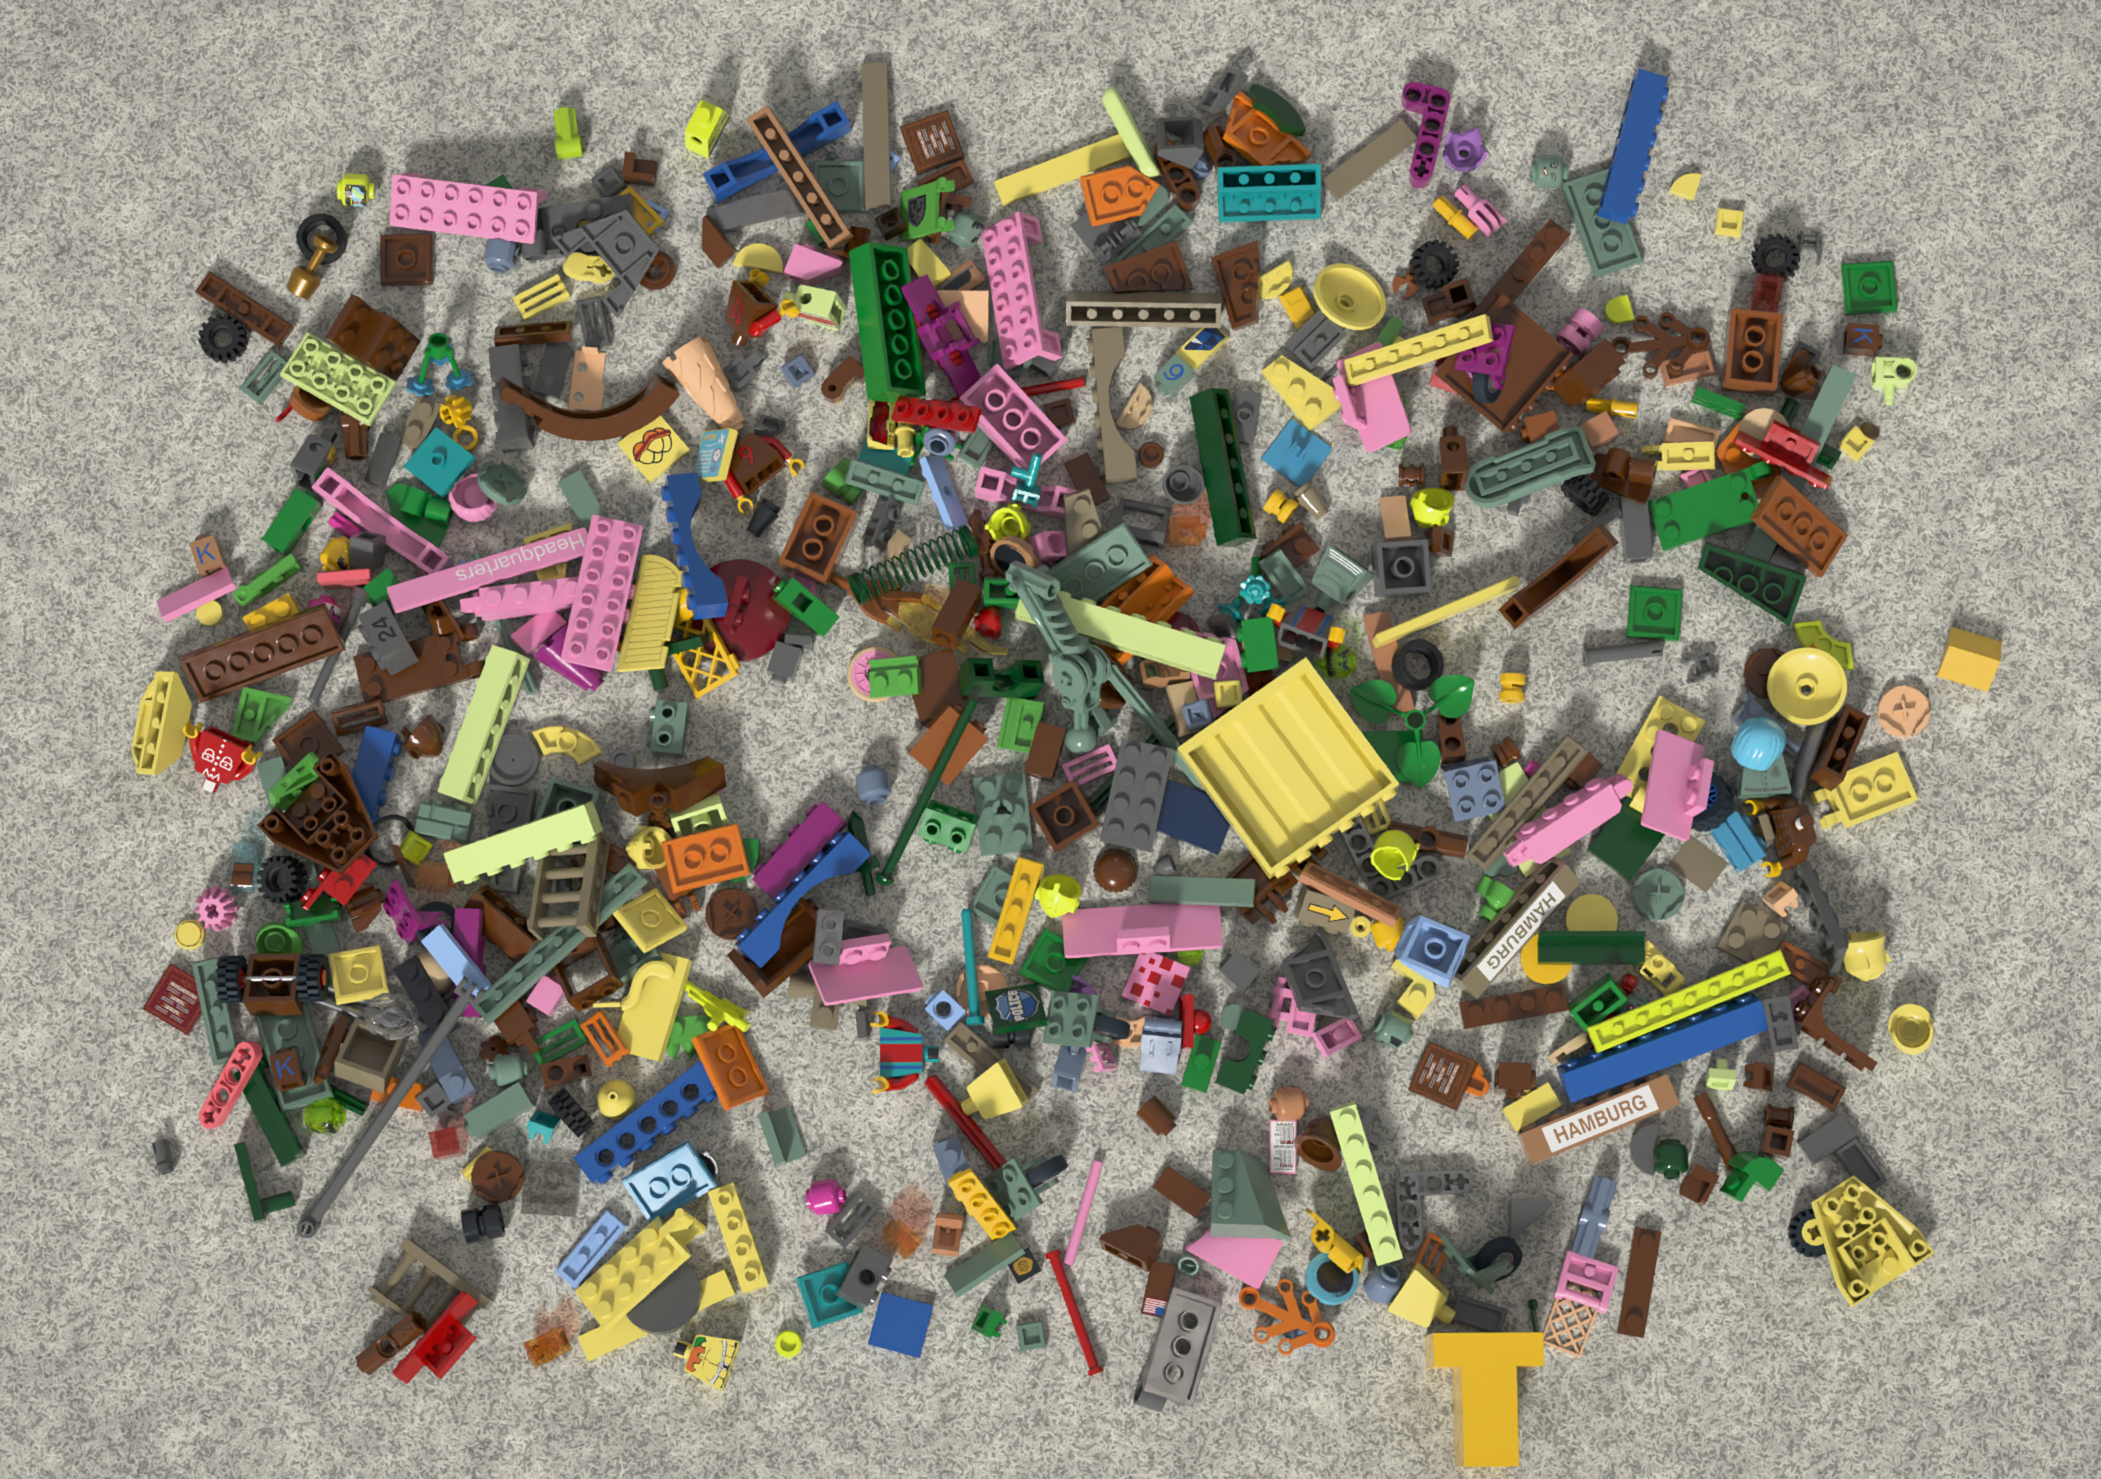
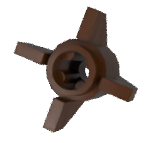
M1803 349L1794 355L1781 375L1780 386L1782 391L1791 397L1815 401L1822 387L1817 385V383L1821 381V377L1825 376L1826 373L1825 370L1818 371L1813 363L1806 364L1811 361L1807 349Z
M362 883L345 905L350 918L357 916V918L351 920L356 933L367 929L382 910L381 904L385 903L380 888L375 889L372 884Z

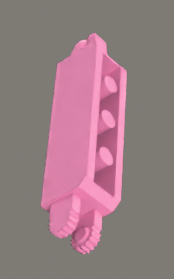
M579 576L479 588V592L472 593V598L460 599L461 614L475 613V617H482L484 621L533 616L541 613L571 611Z
M1617 773L1606 780L1601 777L1590 780L1584 788L1576 793L1569 794L1564 798L1563 802L1545 810L1542 816L1533 822L1524 824L1514 834L1516 840L1503 851L1508 863L1515 867L1531 859L1535 863L1543 864L1618 814L1622 806L1619 800L1632 791L1633 782L1622 774Z

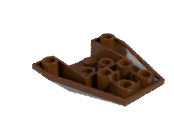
M330 750L312 768L319 777L285 812L274 807L257 826L273 843L342 875L379 836L349 767Z

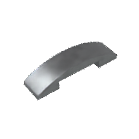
M792 190L776 191L743 198L705 212L706 215H710L724 234L735 232L736 228L785 217V219H791L807 215Z

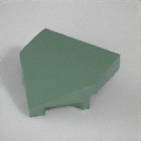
M621 927L615 928L613 935L616 937L609 953L625 985L634 978L638 969L645 963L661 961L663 958L658 946L643 953L625 929Z

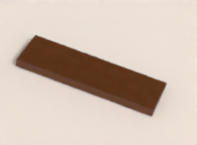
M323 603L179 656V662L199 702L203 703L345 651L346 645L326 604Z

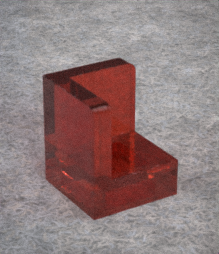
M456 1127L428 1132L434 1159L440 1161L464 1155V1151L460 1148Z

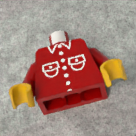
M188 719L183 728V733L189 739L192 760L195 762V771L206 775L202 785L204 790L215 793L220 782L228 785L233 781H240L255 770L257 760L262 755L261 751L257 754L253 752L256 745L211 725L201 732L203 723L198 722L195 727L191 724V720Z

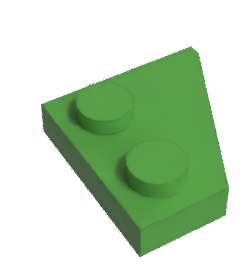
M313 752L306 755L269 790L271 810L274 807L281 811L288 809L319 777L312 769L319 762L318 757Z

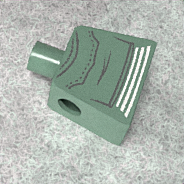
M1328 545L1312 579V584L1322 590L1314 604L1325 611L1329 609L1334 600L1347 605L1370 582L1375 574L1339 548Z

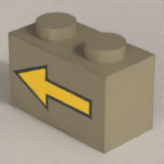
M1303 883L1293 912L1300 924L1307 927H1313L1315 924L1324 927L1323 930L1337 935L1339 932L1347 934L1355 909Z

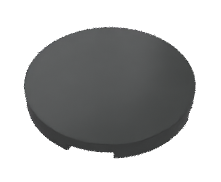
M687 1262L682 1263L626 1314L636 1327L649 1334L665 1335L678 1331L693 1316L695 1317L700 1307L702 1287L699 1277Z

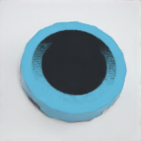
M1320 1253L1310 1261L1305 1271V1284L1308 1292L1323 1304L1338 1305L1346 1302L1355 1293L1358 1286L1357 1269L1355 1268L1350 1273H1346L1329 1259V1253Z

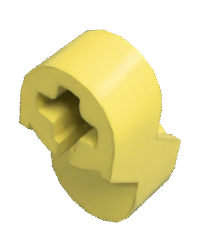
M575 252L563 262L565 274L579 281L606 284L615 275L600 256H588Z

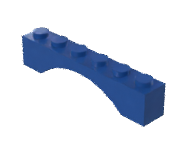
M835 101L815 112L800 126L788 133V135L804 158L850 133L851 127L838 101ZM762 148L748 155L725 161L704 172L703 177L714 199L719 204L779 170L765 148Z
M697 472L666 475L665 484L661 486L662 501L667 503L666 519L668 523L672 524L673 528L671 529L672 544L677 545L678 550L676 551V562L678 566L682 567L683 571L681 573L682 587L687 588L688 592L686 604L688 610H692L694 620L725 617L728 606L723 580L703 563L692 540L691 521L699 509L702 496Z
M838 832L828 842L830 846L824 853L819 851L810 860L812 865L806 871L801 870L793 877V884L788 890L782 889L773 898L775 903L769 909L766 907L762 909L755 917L757 921L750 928L748 926L745 927L736 936L738 941L734 945L756 967L762 968L780 949L781 934L785 921L801 896L813 886L826 879L854 873L871 855L850 832H843L842 834Z

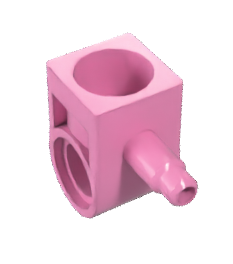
M1043 531L1025 539L1034 549L1033 554L1035 558L1038 556L1039 566L1052 564L1068 556L1064 531Z

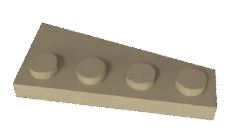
M1088 487L1063 496L1068 556L1103 534Z

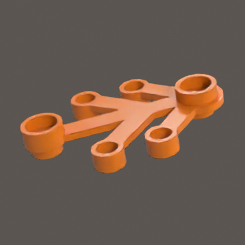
M1282 1279L1277 1284L1278 1293L1283 1296L1288 1311L1261 1299L1259 1292L1253 1287H1246L1240 1291L1239 1303L1242 1308L1246 1310L1256 1308L1283 1321L1268 1327L1260 1326L1256 1328L1254 1339L1257 1343L1265 1344L1271 1337L1295 1329H1299L1307 1334L1291 1340L1289 1338L1281 1339L1278 1343V1350L1284 1356H1289L1295 1349L1309 1344L1325 1348L1334 1342L1335 1329L1332 1324L1323 1321L1317 1305L1318 1299L1314 1296L1315 1300L1313 1303L1305 1302L1304 1298L1307 1295H1311L1308 1291L1302 1294L1301 1301L1308 1308L1312 1323L1301 1317L1293 1294V1283L1289 1279ZM1283 1283H1287L1290 1285V1290L1283 1292L1280 1286ZM1246 1296H1253L1254 1302L1247 1304L1244 1301ZM1323 1330L1327 1333V1337L1320 1339L1317 1337V1333ZM1265 1331L1267 1337L1261 1340L1257 1337V1333ZM1283 1343H1289L1291 1345V1349L1289 1351H1283L1281 1349V1345Z

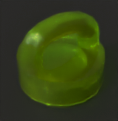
M1203 949L1177 951L1179 961L1185 966H1195L1203 959Z

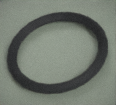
M397 814L383 816L374 823L376 829L386 821L398 820L403 822L408 830L414 832V828L409 820ZM371 846L366 849L367 856L377 863V866L391 868L398 865L397 860L381 862L373 856Z

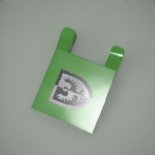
M940 177L935 182L901 192V216L908 230L900 234V241L905 242L937 232L954 230V220H946L945 217H939L940 192L954 191L955 180L947 181V178Z

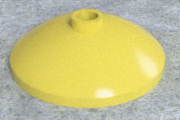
M1344 263L1332 264L1323 268L1314 281L1313 293L1319 308L1330 320L1342 327L1353 330L1369 329L1375 326L1385 314L1386 298L1381 286L1370 274L1361 268Z
M1798 648L1785 653L1774 663L1767 680V693L1773 708L1783 718L1799 725H1815L1827 721L1839 711L1846 697L1847 679L1839 662L1827 652L1816 648ZM1803 687H1808L1811 690V693L1807 695L1803 694L1801 692V689Z

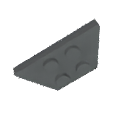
M1323 927L1319 928L1313 937L1307 942L1304 941L1297 948L1296 952L1289 954L1282 961L1281 968L1299 1011L1355 1020L1358 1018V1011Z

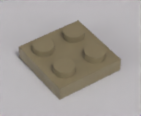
M1741 901L1716 948L1744 963H1748L1775 952L1789 926Z

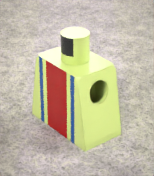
M800 285L797 293L785 292L783 300L790 299L796 304L795 306L800 310L798 314L799 319L836 331L840 330L847 307L836 292Z

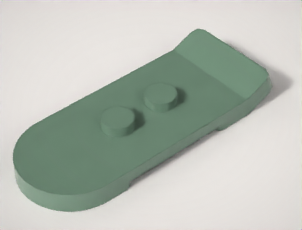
M1579 426L1562 428L1545 435L1542 439L1499 456H1491L1475 463L1469 469L1467 483H1464V488L1469 499L1475 505L1482 508H1495L1575 476L1591 474L1594 472L1596 462L1583 429Z

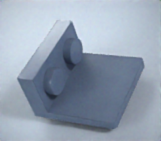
M1491 755L1440 766L1442 778L1446 781L1453 818L1456 822L1504 810L1505 803L1497 764Z

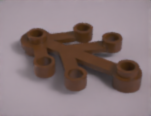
M1664 312L1659 318V326L1664 330L1672 328L1681 335L1672 337L1649 322L1646 316L1640 315L1634 320V330L1638 333L1646 332L1655 339L1631 342L1628 338L1619 336L1612 340L1611 345L1615 349L1623 348L1625 352H1618L1623 359L1627 358L1631 353L1659 350L1651 361L1646 362L1643 366L1642 374L1647 379H1653L1657 376L1660 365L1674 348L1684 347L1678 357L1671 359L1668 364V372L1673 376H1678L1683 372L1684 364L1694 352L1704 351L1709 346L1710 335L1706 329L1699 326L1690 329L1675 319L1672 313ZM1668 318L1671 320V323H1664L1663 319ZM1642 321L1646 326L1640 327L1637 323ZM1699 338L1701 342H1694L1693 339ZM1677 364L1680 366V369H1673L1672 365ZM1653 368L1655 371L1653 373H1649L1646 371V369Z

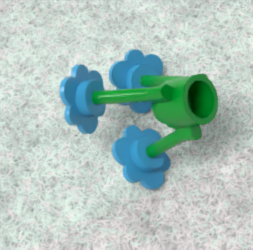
M438 332L429 336L428 345L424 349L425 356L419 375H415L414 378H407L406 389L408 392L416 393L418 396L432 395L434 393L433 381L425 377L429 363H435L437 366H443L444 362L451 363L453 373L447 375V382L445 384L446 388L450 390L456 389L460 391L464 387L472 385L474 382L473 374L471 371L458 368L448 337Z

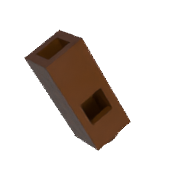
M957 579L932 625V641L942 647H950L956 650L981 603V587Z

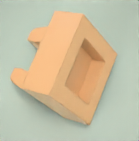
M1782 881L1761 897L1768 907L1782 917L1787 916L1784 911L1787 905L1794 908L1798 906L1796 899L1798 894L1794 888Z

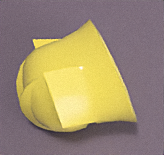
M1883 932L1849 933V948L1843 959L1846 972L1865 982L1879 977L1885 971L1886 962L1892 961L1884 948L1886 934Z

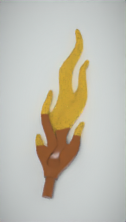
M837 574L833 575L831 583L848 590V595L856 601L860 609L871 619L885 624L896 631H900V623L893 616L886 613L889 612L898 618L914 635L927 642L937 644L932 641V625L938 614L933 613L926 607L939 613L943 605L933 598L918 592L901 591V586L897 582H894L896 586V591H894L889 581L884 580L889 591L886 594L880 580L875 579L881 593L879 598L871 580H865L874 599L871 601L868 597V603L862 606L855 599L848 579ZM970 625L962 637L982 652L992 655H1006L1009 653V650L987 643ZM961 640L957 649L967 654L968 647Z

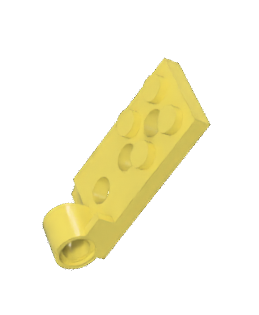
M1661 696L1655 702L1617 771V774H1622L1633 782L1632 791L1627 793V796L1633 798L1629 806L1641 813L1643 812L1648 782H1644L1639 778V771L1642 769L1650 771L1651 749L1654 747L1656 732L1660 729L1663 730V727L1666 725H1671L1676 729L1677 736L1695 742L1706 722Z

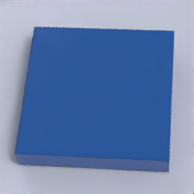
M882 1292L868 1345L920 1358L934 1306Z

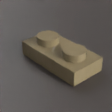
M418 396L399 435L402 437L400 444L417 450L432 432L440 416L441 404L423 396Z

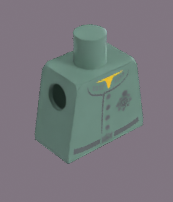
M1783 754L1765 771L1752 770L1740 765L1737 799L1766 798L1792 793Z

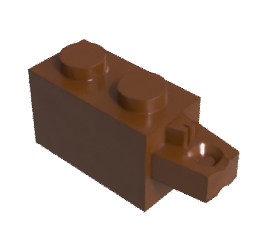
M522 995L494 1022L511 1047L525 1045L533 1056L541 1051L540 1046L535 1040V1037L539 1035V1029L535 1023L539 1020L531 1008L526 1010L522 1004V1001L525 1000Z

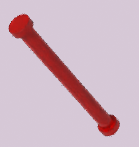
M1058 1249L1045 1254L1047 1260H1050L1089 1367L1087 1373L1089 1376L1103 1372L1104 1369L1098 1364L1059 1256L1061 1251Z

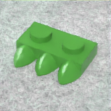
M708 1015L676 1017L666 1048L667 1054L674 1059L679 1053L680 1045L682 1044L685 1053L692 1058L696 1053V1049L691 1039L711 1031L707 1027L711 1017Z

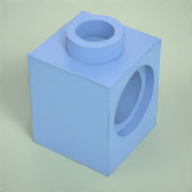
M944 990L939 994L935 991L925 1002L928 1005L925 1011L948 1033L967 1014ZM942 1003H947L951 1006V1012L947 1016H940L936 1012L937 1007Z

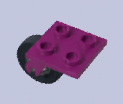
M1490 322L1493 335L1492 342L1458 352L1454 369L1464 371L1469 375L1474 398L1479 402L1494 403L1504 388L1503 384L1506 380L1504 372L1516 328L1514 325Z
M398 879L392 882L384 899L383 908L386 915L392 917L399 937L404 939L408 946L412 945L415 940L421 942L441 924H444L453 936L455 908L447 903L435 901L425 904L419 911H416Z

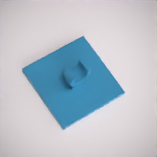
M1291 418L1261 460L1301 487L1312 478L1333 448Z

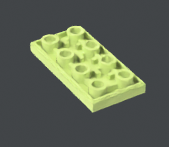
M309 332L305 334L280 373L282 378L368 426H371L397 385L393 379Z

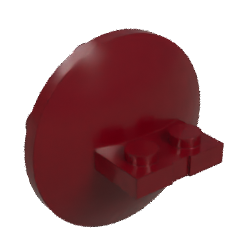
M728 560L711 567L710 570L723 580L728 599L725 617L711 618L729 654L734 653L738 662H749L767 655L774 649L776 641H782L791 620V613L771 598L775 592L773 587L780 578L768 567L750 560ZM693 617L691 628L702 631L703 620H694ZM713 641L705 645L704 650L714 654L716 644Z

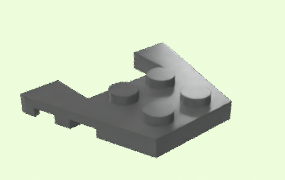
M628 209L563 233L552 239L566 257L570 256L587 241L602 257L621 281L620 285L602 299L616 317L622 313L661 250Z

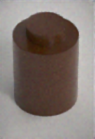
M1155 1095L1136 1113L1157 1136H1160L1162 1133L1167 1136L1177 1126L1174 1123L1177 1117Z

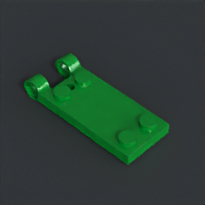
M1762 461L1734 473L1648 501V507L1663 551H1669L1753 522L1750 517L1759 503L1751 482L1772 475L1771 464ZM1747 493L1749 497L1744 500L1741 498V495Z

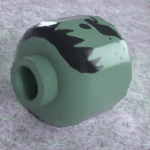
M969 209L967 213L957 212L953 218L954 230L947 231L950 236L948 240L965 250L967 247H974L985 229L984 225L979 222L981 216Z

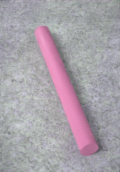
M1095 1160L1092 1162L1063 1261L1064 1264L1074 1265L1102 1170V1162Z

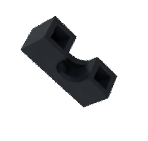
M414 955L393 968V971L428 1029L433 1034L450 1007L436 989L419 958ZM458 1021L456 1022L450 1033L454 1032L455 1030L461 1027Z

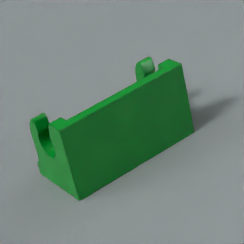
M332 896L318 897L307 911L300 906L303 903L302 900L284 903V908L287 910L285 924L290 928L343 921L341 903Z

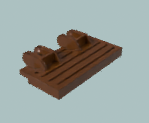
M1319 845L1310 850L1311 854L1313 853L1320 861L1328 854V851L1323 847L1320 848ZM1250 854L1226 878L1256 880L1254 907H1233L1252 925L1261 918L1253 910L1254 908L1273 925L1277 920L1274 914L1268 911L1263 904L1269 899L1284 914L1289 909L1272 891L1275 889L1283 897L1299 882L1291 874L1292 872L1299 878L1302 872L1301 868L1308 861L1320 867L1321 865L1310 856L1301 863H1298L1297 860L1288 866L1290 870L1282 877L1277 879L1274 876L1269 879L1253 855Z

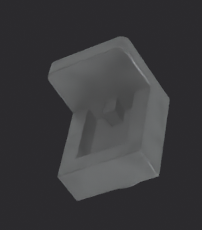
M1370 1105L1366 1111L1363 1109L1359 1111L1365 1133H1367L1378 1112L1377 1109ZM1366 1134L1370 1148L1371 1146L1377 1148L1380 1141Z

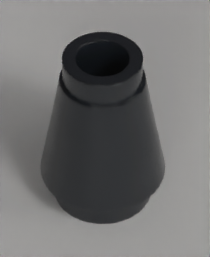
M763 498L761 503H757L746 530L760 538L761 534L779 517L778 513L781 509Z

